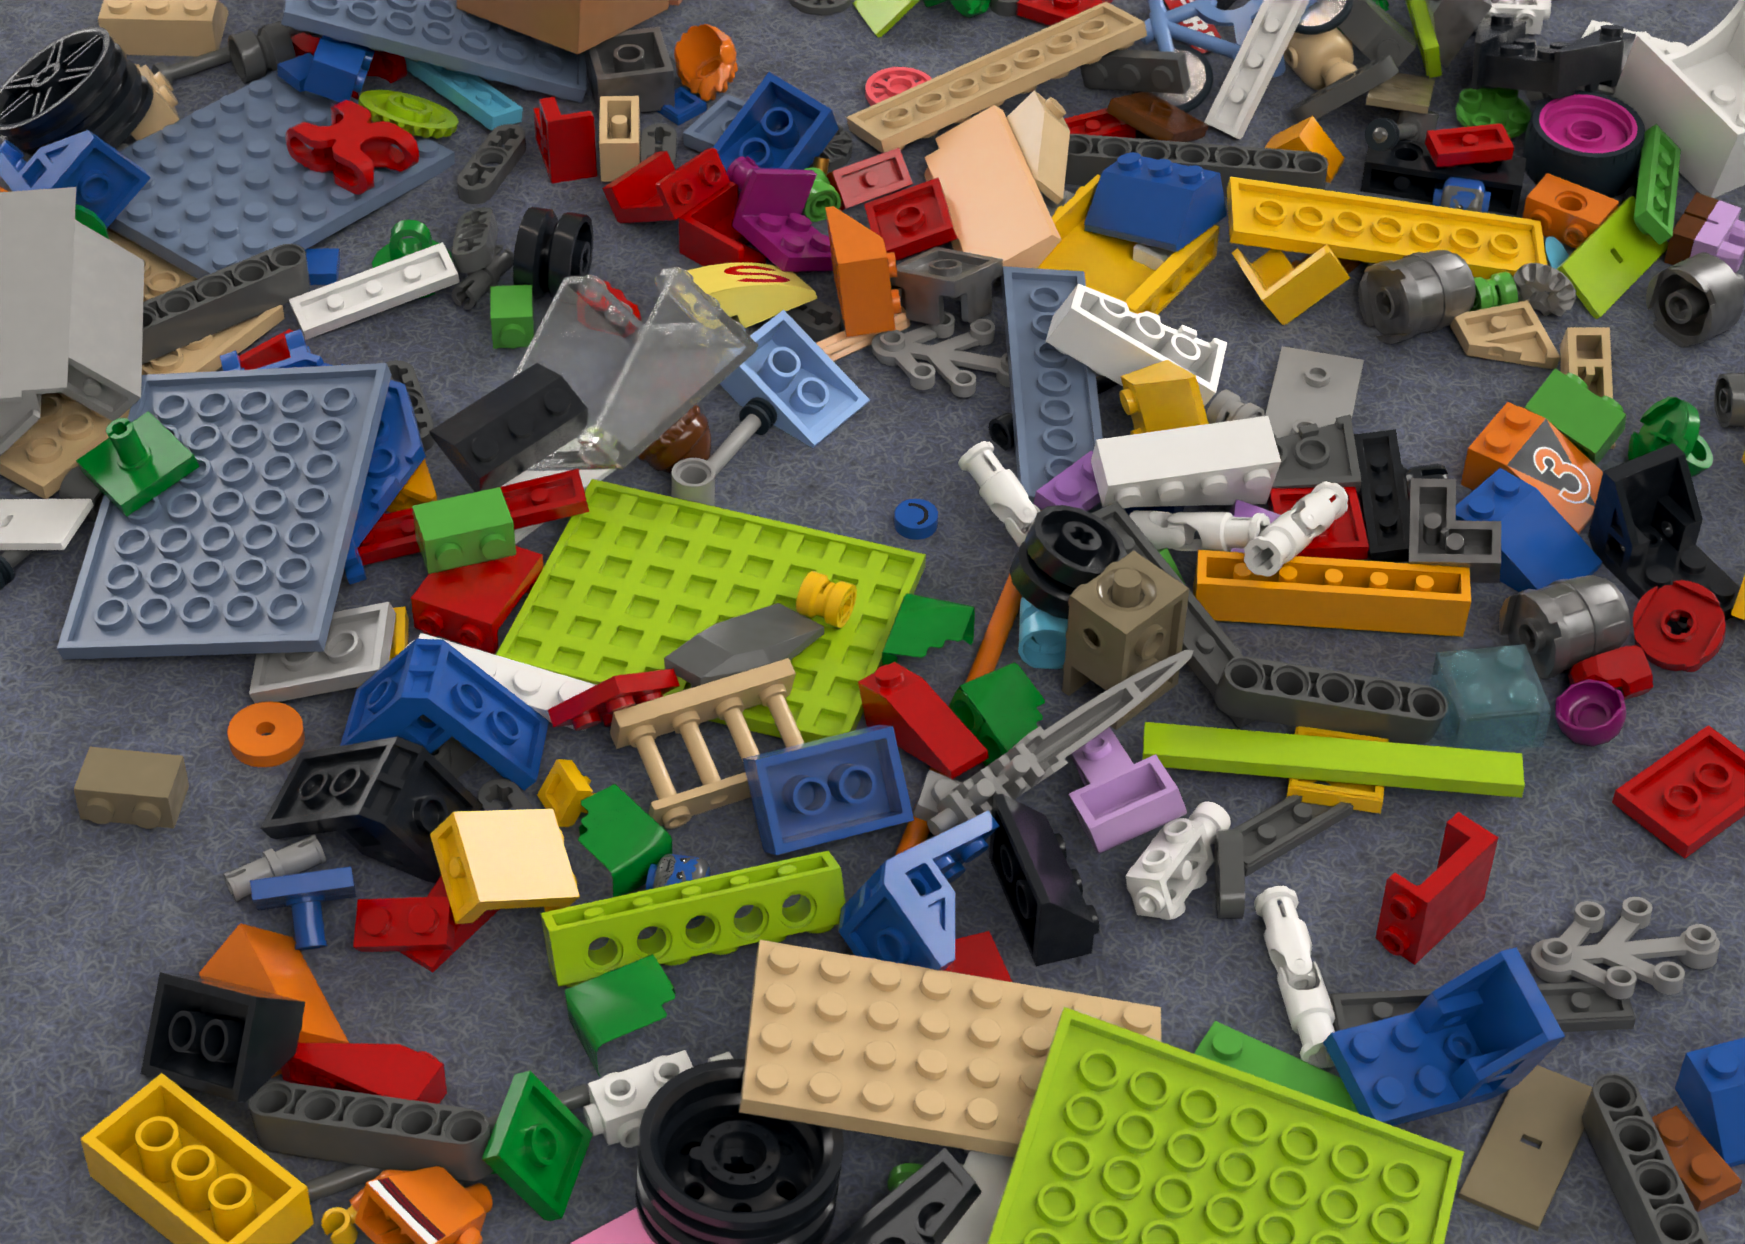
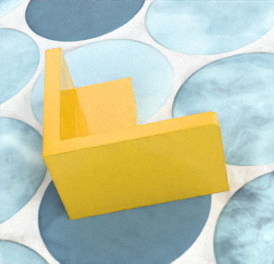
M1325 245L1295 268L1282 250L1270 249L1253 263L1249 262L1239 248L1231 252L1262 302L1282 325L1291 322L1350 279L1328 245Z

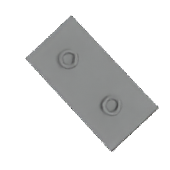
M1282 346L1265 416L1269 417L1273 434L1277 438L1299 433V427L1314 423L1317 424L1318 428L1335 424L1336 418L1351 414L1352 420L1364 360Z

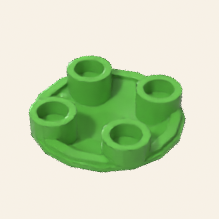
M1498 87L1478 90L1464 89L1460 93L1455 109L1457 120L1463 127L1502 123L1510 139L1520 136L1527 130L1531 112L1526 103L1518 97V90Z

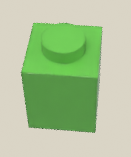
M532 285L490 286L493 348L535 347Z

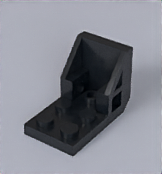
M1673 443L1603 471L1588 533L1592 549L1603 561L1602 564L1639 600L1646 592L1656 586L1659 589L1665 585H1673V581H1691L1706 587L1716 596L1724 612L1725 621L1735 617L1731 615L1740 587L1696 545L1703 518L1685 453ZM1681 616L1677 622L1672 620L1667 622V625L1671 627V632L1675 635L1690 631L1687 627L1688 619Z
M392 737L301 752L260 829L273 839L338 831L362 854L419 879L436 884L441 876V871L430 834L451 813L458 811H480L483 804L423 746L400 737Z

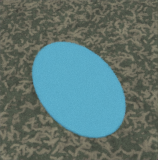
M1547 237L1545 241L1546 254L1551 267L1557 269L1569 255L1555 237Z

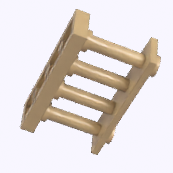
M789 658L613 712L610 735L616 749L628 745L637 747L658 797V800L651 802L649 815L658 824L664 825L666 829H674L686 824L694 815L751 797L746 772L721 780L698 727L700 723L715 718L725 720L741 759L758 755L760 753L742 712L744 709L762 704L769 708L786 748L805 743L785 700L791 694L796 675ZM673 731L682 735L703 785L678 794L654 741L657 736Z

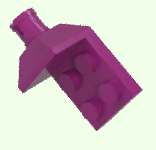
M741 156L735 159L729 166L727 175L730 181L738 184L741 193L736 203L731 226L783 272L833 271L829 237L821 234L811 225L812 222L809 218L801 215L817 174L813 170L760 168L748 156L746 158Z

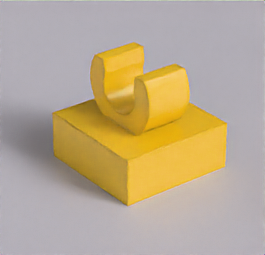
M557 759L537 796L545 809L554 810L559 827H570L575 824L581 812L588 813L581 805V800L595 793H592L593 790L589 786L590 778L582 775L572 760Z

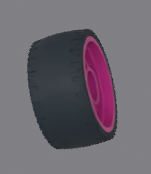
M1575 90L1573 96L1553 99L1551 96H1548L1536 105L1529 120L1523 150V157L1527 158L1525 171L1535 184H1538L1549 173L1610 198L1619 196L1629 189L1639 169L1645 138L1643 120H1641L1637 111H1634L1627 103L1604 93Z

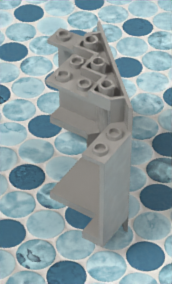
M76 187L0 192V456L40 419L42 394L61 392L111 421L120 418L141 398L144 260L75 220Z

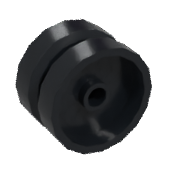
M528 208L522 218L514 248V285H532L533 298L539 299L549 291L554 301L574 304L577 290L584 279L589 278L592 263L593 226L591 218L585 214L567 212L558 220L556 213L552 209Z
M1066 505L1047 506L1037 513L1028 530L1025 541L1021 543L1012 561L1009 571L1013 585L1023 598L1039 610L1055 617L1068 619V602L1073 591L1081 584L1089 583L1103 573L1109 564L1115 561L1118 562L1127 556L1124 543L1116 531L1098 516L1081 508Z

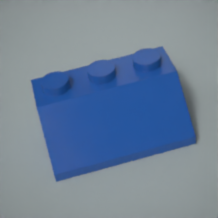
M1139 153L1123 154L1118 157L1115 163L1102 171L1084 222L1085 231L1178 252L1227 216L1220 172L1205 170L1197 165L1186 166L1176 164L1168 159L1157 160L1143 157Z
M1745 1037L1687 1052L1675 1086L1676 1092L1704 1138L1730 1167L1745 1163Z

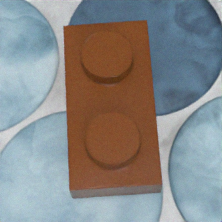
M1677 1106L1652 1117L1692 1205L1697 1212L1739 1192L1742 1180Z

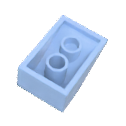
M784 309L727 353L713 376L742 407L749 400L756 397L768 401L777 413V420L774 426L812 448L870 401Z

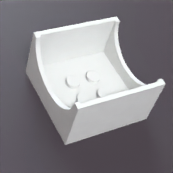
M1738 0L1731 12L1704 37L1690 46L1665 55L1650 40V35L1646 31L1638 34L1612 96L1622 100L1632 107L1634 111H1637L1641 120H1643L1645 131L1657 124L1681 149L1679 172L1701 194L1712 198L1745 185V0Z

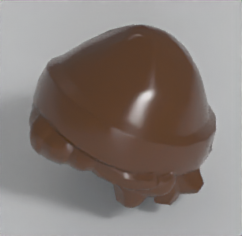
M683 400L676 402L679 405L678 410L672 411L662 418L657 431L650 438L642 434L638 439L639 443L637 442L636 444L639 452L637 458L642 461L646 460L656 471L672 474L673 466L680 460L700 458L707 461L710 458L711 433L708 419L700 412L699 406L688 404Z

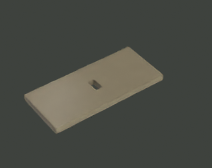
M1397 73L1389 80L1369 90L1366 105L1428 114L1435 78Z
M1537 1065L1517 1086L1508 1091L1460 1190L1458 1198L1538 1231L1584 1132L1582 1115L1592 1087ZM1521 1139H1526L1528 1141L1540 1145L1541 1147L1540 1149H1538L1536 1147L1521 1142Z

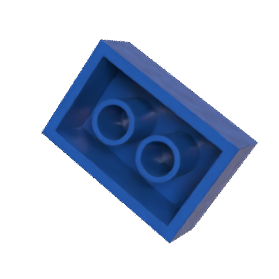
M876 725L742 758L762 847L766 853L779 855L914 820L893 726Z

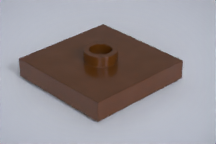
M1145 91L1112 98L1106 110L1108 114L1154 140L1189 142L1203 138L1209 127L1208 124L1156 95Z

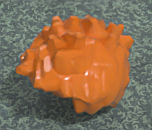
M700 24L699 26H691L687 33L681 35V41L676 43L674 49L676 72L683 86L690 88L693 94L699 93L701 99L706 102L710 99L714 101L717 92L720 94L727 91L728 82H733L735 73L738 71L736 49L728 35L709 24Z

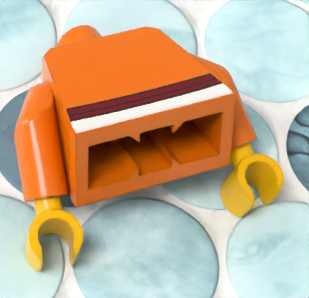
M439 1166L415 1171L388 1169L381 1172L373 1180L366 1182L365 1187L349 1200L351 1206L347 1210L341 1207L327 1210L323 1214L321 1225L326 1235L332 1233L330 1238L332 1244H354L358 1236L355 1224L375 1244H482L481 1230L486 1213L492 1209L493 1201L490 1191L484 1184L476 1183L464 1188L445 1168Z

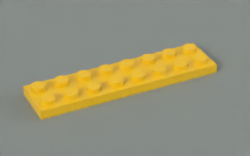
M1230 177L1226 188L1230 243L1306 254H1315L1325 245H1328L1337 258L1365 263H1379L1387 260L1396 261L1416 252L1425 253L1447 250L1458 254L1466 261L1473 277H1482L1484 279H1489L1492 274L1505 271L1514 277L1517 270L1528 263L1547 265L1541 221L1237 177Z

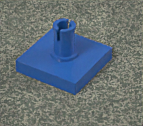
M351 866L250 880L252 900L258 911L291 907L296 939L295 949L300 951L327 946L321 903L356 897L355 881Z

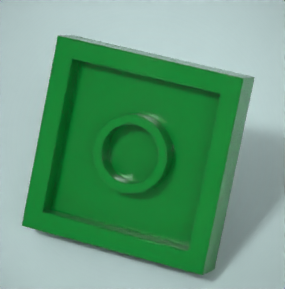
M149 411L131 423L127 418L123 417L113 420L106 428L109 438L76 460L82 473L126 517L200 467L194 454Z
M530 1070L514 1075L482 1160L493 1169L491 1174H498L539 1216L546 1221H554L563 1218L593 1133Z

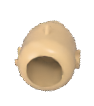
M1311 16L1302 25H1320L1329 20L1321 16ZM1337 28L1316 35L1294 32L1284 52V59L1289 67L1307 86L1315 90H1321L1357 70L1356 66L1353 65L1352 42Z

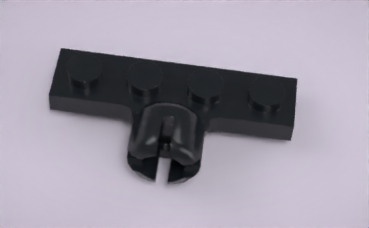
M1396 429L1355 434L1354 439L1361 475V496L1371 561L1407 562L1409 561L1411 478L1448 479L1447 475H1444L1448 474L1444 465L1438 463L1413 466L1409 469L1404 468L1401 464Z

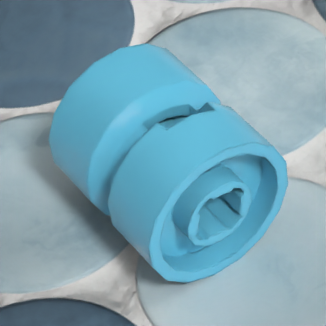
M1022 597L1020 602L1018 647L1021 659L1033 668H1063L1068 619L1055 617L1039 610Z

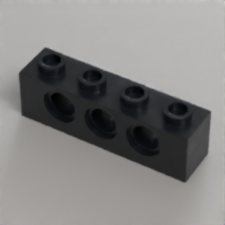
M1402 139L1389 150L1376 151L1368 146L1360 191L1433 202L1435 189H1443L1444 183L1449 177L1479 180L1483 182L1485 191L1491 192L1488 211L1517 216L1527 158L1512 156V160L1495 161L1492 163L1482 162L1454 167H1436L1425 142Z

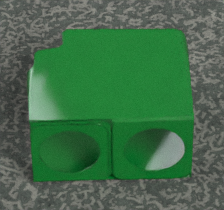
M906 593L882 652V666L893 662L897 663L895 654L922 658L926 656L928 648H942L946 640L956 642L964 640L969 645H972L974 639L975 607Z
M1013 662L960 685L948 707L988 750L989 758L983 761V764L988 766L1007 753L1027 734L1038 728L1036 723L1043 719V715L1038 711L1037 706L1044 704L1045 699L1021 667Z
M616 784L581 800V805L588 811V815L581 819L582 824L579 827L580 837L578 841L610 871L613 878V897L629 894L645 885L650 865H658L662 856L672 854V838L670 834L648 813L644 812Z
M653 954L565 990L569 1021L598 1076H600L597 1063V1050L599 1047L609 1041L666 1018L667 1013L662 1005L675 999V988Z

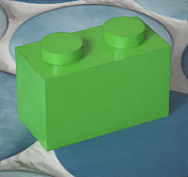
M1556 368L1525 406V409L1540 415L1551 422L1596 466L1625 430L1626 414L1617 401L1605 395L1602 397L1597 396L1588 390L1587 384L1580 377L1573 373L1565 375Z
M500 487L412 506L416 540L428 574L516 555L514 523Z

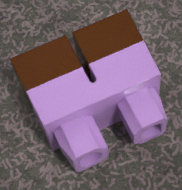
M1696 192L1673 229V235L1669 239L1664 263L1675 265L1701 252H1706L1723 260L1734 273H1737L1745 253V222L1738 220L1741 208Z

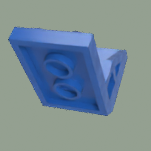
M89 130L39 148L28 162L22 159L24 154L9 141L4 140L0 144V176L12 191L76 187V204L95 212L105 224L106 229L151 178L144 169Z
M416 639L356 689L340 746L400 737L419 744L432 753L448 739L454 737L466 750L474 752L495 768L502 777L511 780L525 791L537 781L549 721L445 640ZM425 715L433 722H425L420 718V716Z
M989 810L887 859L841 908L838 931L855 956L942 971L955 960V891L950 883L966 871L962 865L964 862L972 861L988 849L989 845L986 840L999 827V824Z
M1517 947L1496 953L1432 991L1414 1012L1332 1032L1324 1040L1323 1044L1358 1113L1396 1126L1499 1096L1517 1086L1565 1038V1035Z

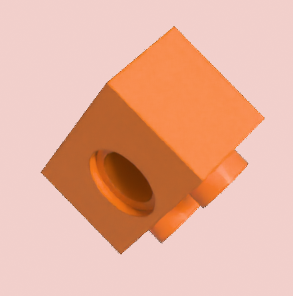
M1547 173L1527 195L1522 218L1541 221L1543 236L1555 237L1559 242L1577 249L1618 208L1619 201Z

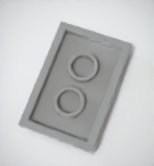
M384 602L333 612L324 652L256 654L249 695L254 703L280 702L361 686L389 662L396 612L391 603Z

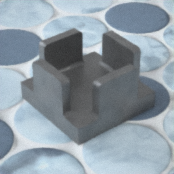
M935 247L896 265L897 277L890 278V283L892 286L901 287L902 306L906 310L908 320L932 325L943 323V296H948L951 299L961 301L962 321L973 322L992 311L991 284L993 279L1003 275V259Z

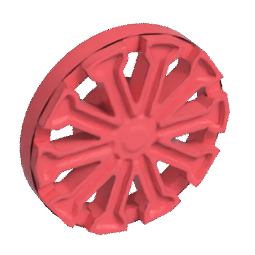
M886 68L874 73L867 80L865 96L870 106L932 78L926 73L913 68Z

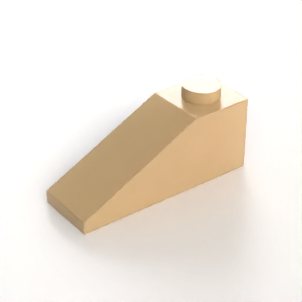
M1034 90L1006 118L1039 191L1058 205L1063 200L1070 130L1063 118L1066 114L1064 108L1054 98L1049 97L1046 100Z
M1567 327L1560 344L1561 372L1565 375L1567 373L1577 375L1587 384L1588 390L1599 397L1605 395L1613 399L1610 327ZM1615 443L1612 445L1610 449L1615 448Z

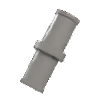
M311 834L309 837L276 852L270 848L262 852V858L233 871H227L223 873V877L228 890L233 895L234 901L238 902L252 894L250 880L298 874L318 864L326 863V857L315 834Z

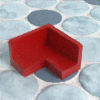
M555 97L539 99L540 107L533 108L535 139L551 184L597 177L593 113L591 111L561 115Z
M730 181L728 185L679 217L680 254L703 267L724 263L751 262L766 264V256L746 246L745 244L749 241L731 226L738 201V184Z

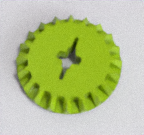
M368 90L362 92L359 96L358 104L370 111L371 120L374 123L380 121L391 122L409 132L413 137L417 135L426 139L429 137L437 139L448 137L456 132L458 126L457 116L447 108L430 100L390 90Z

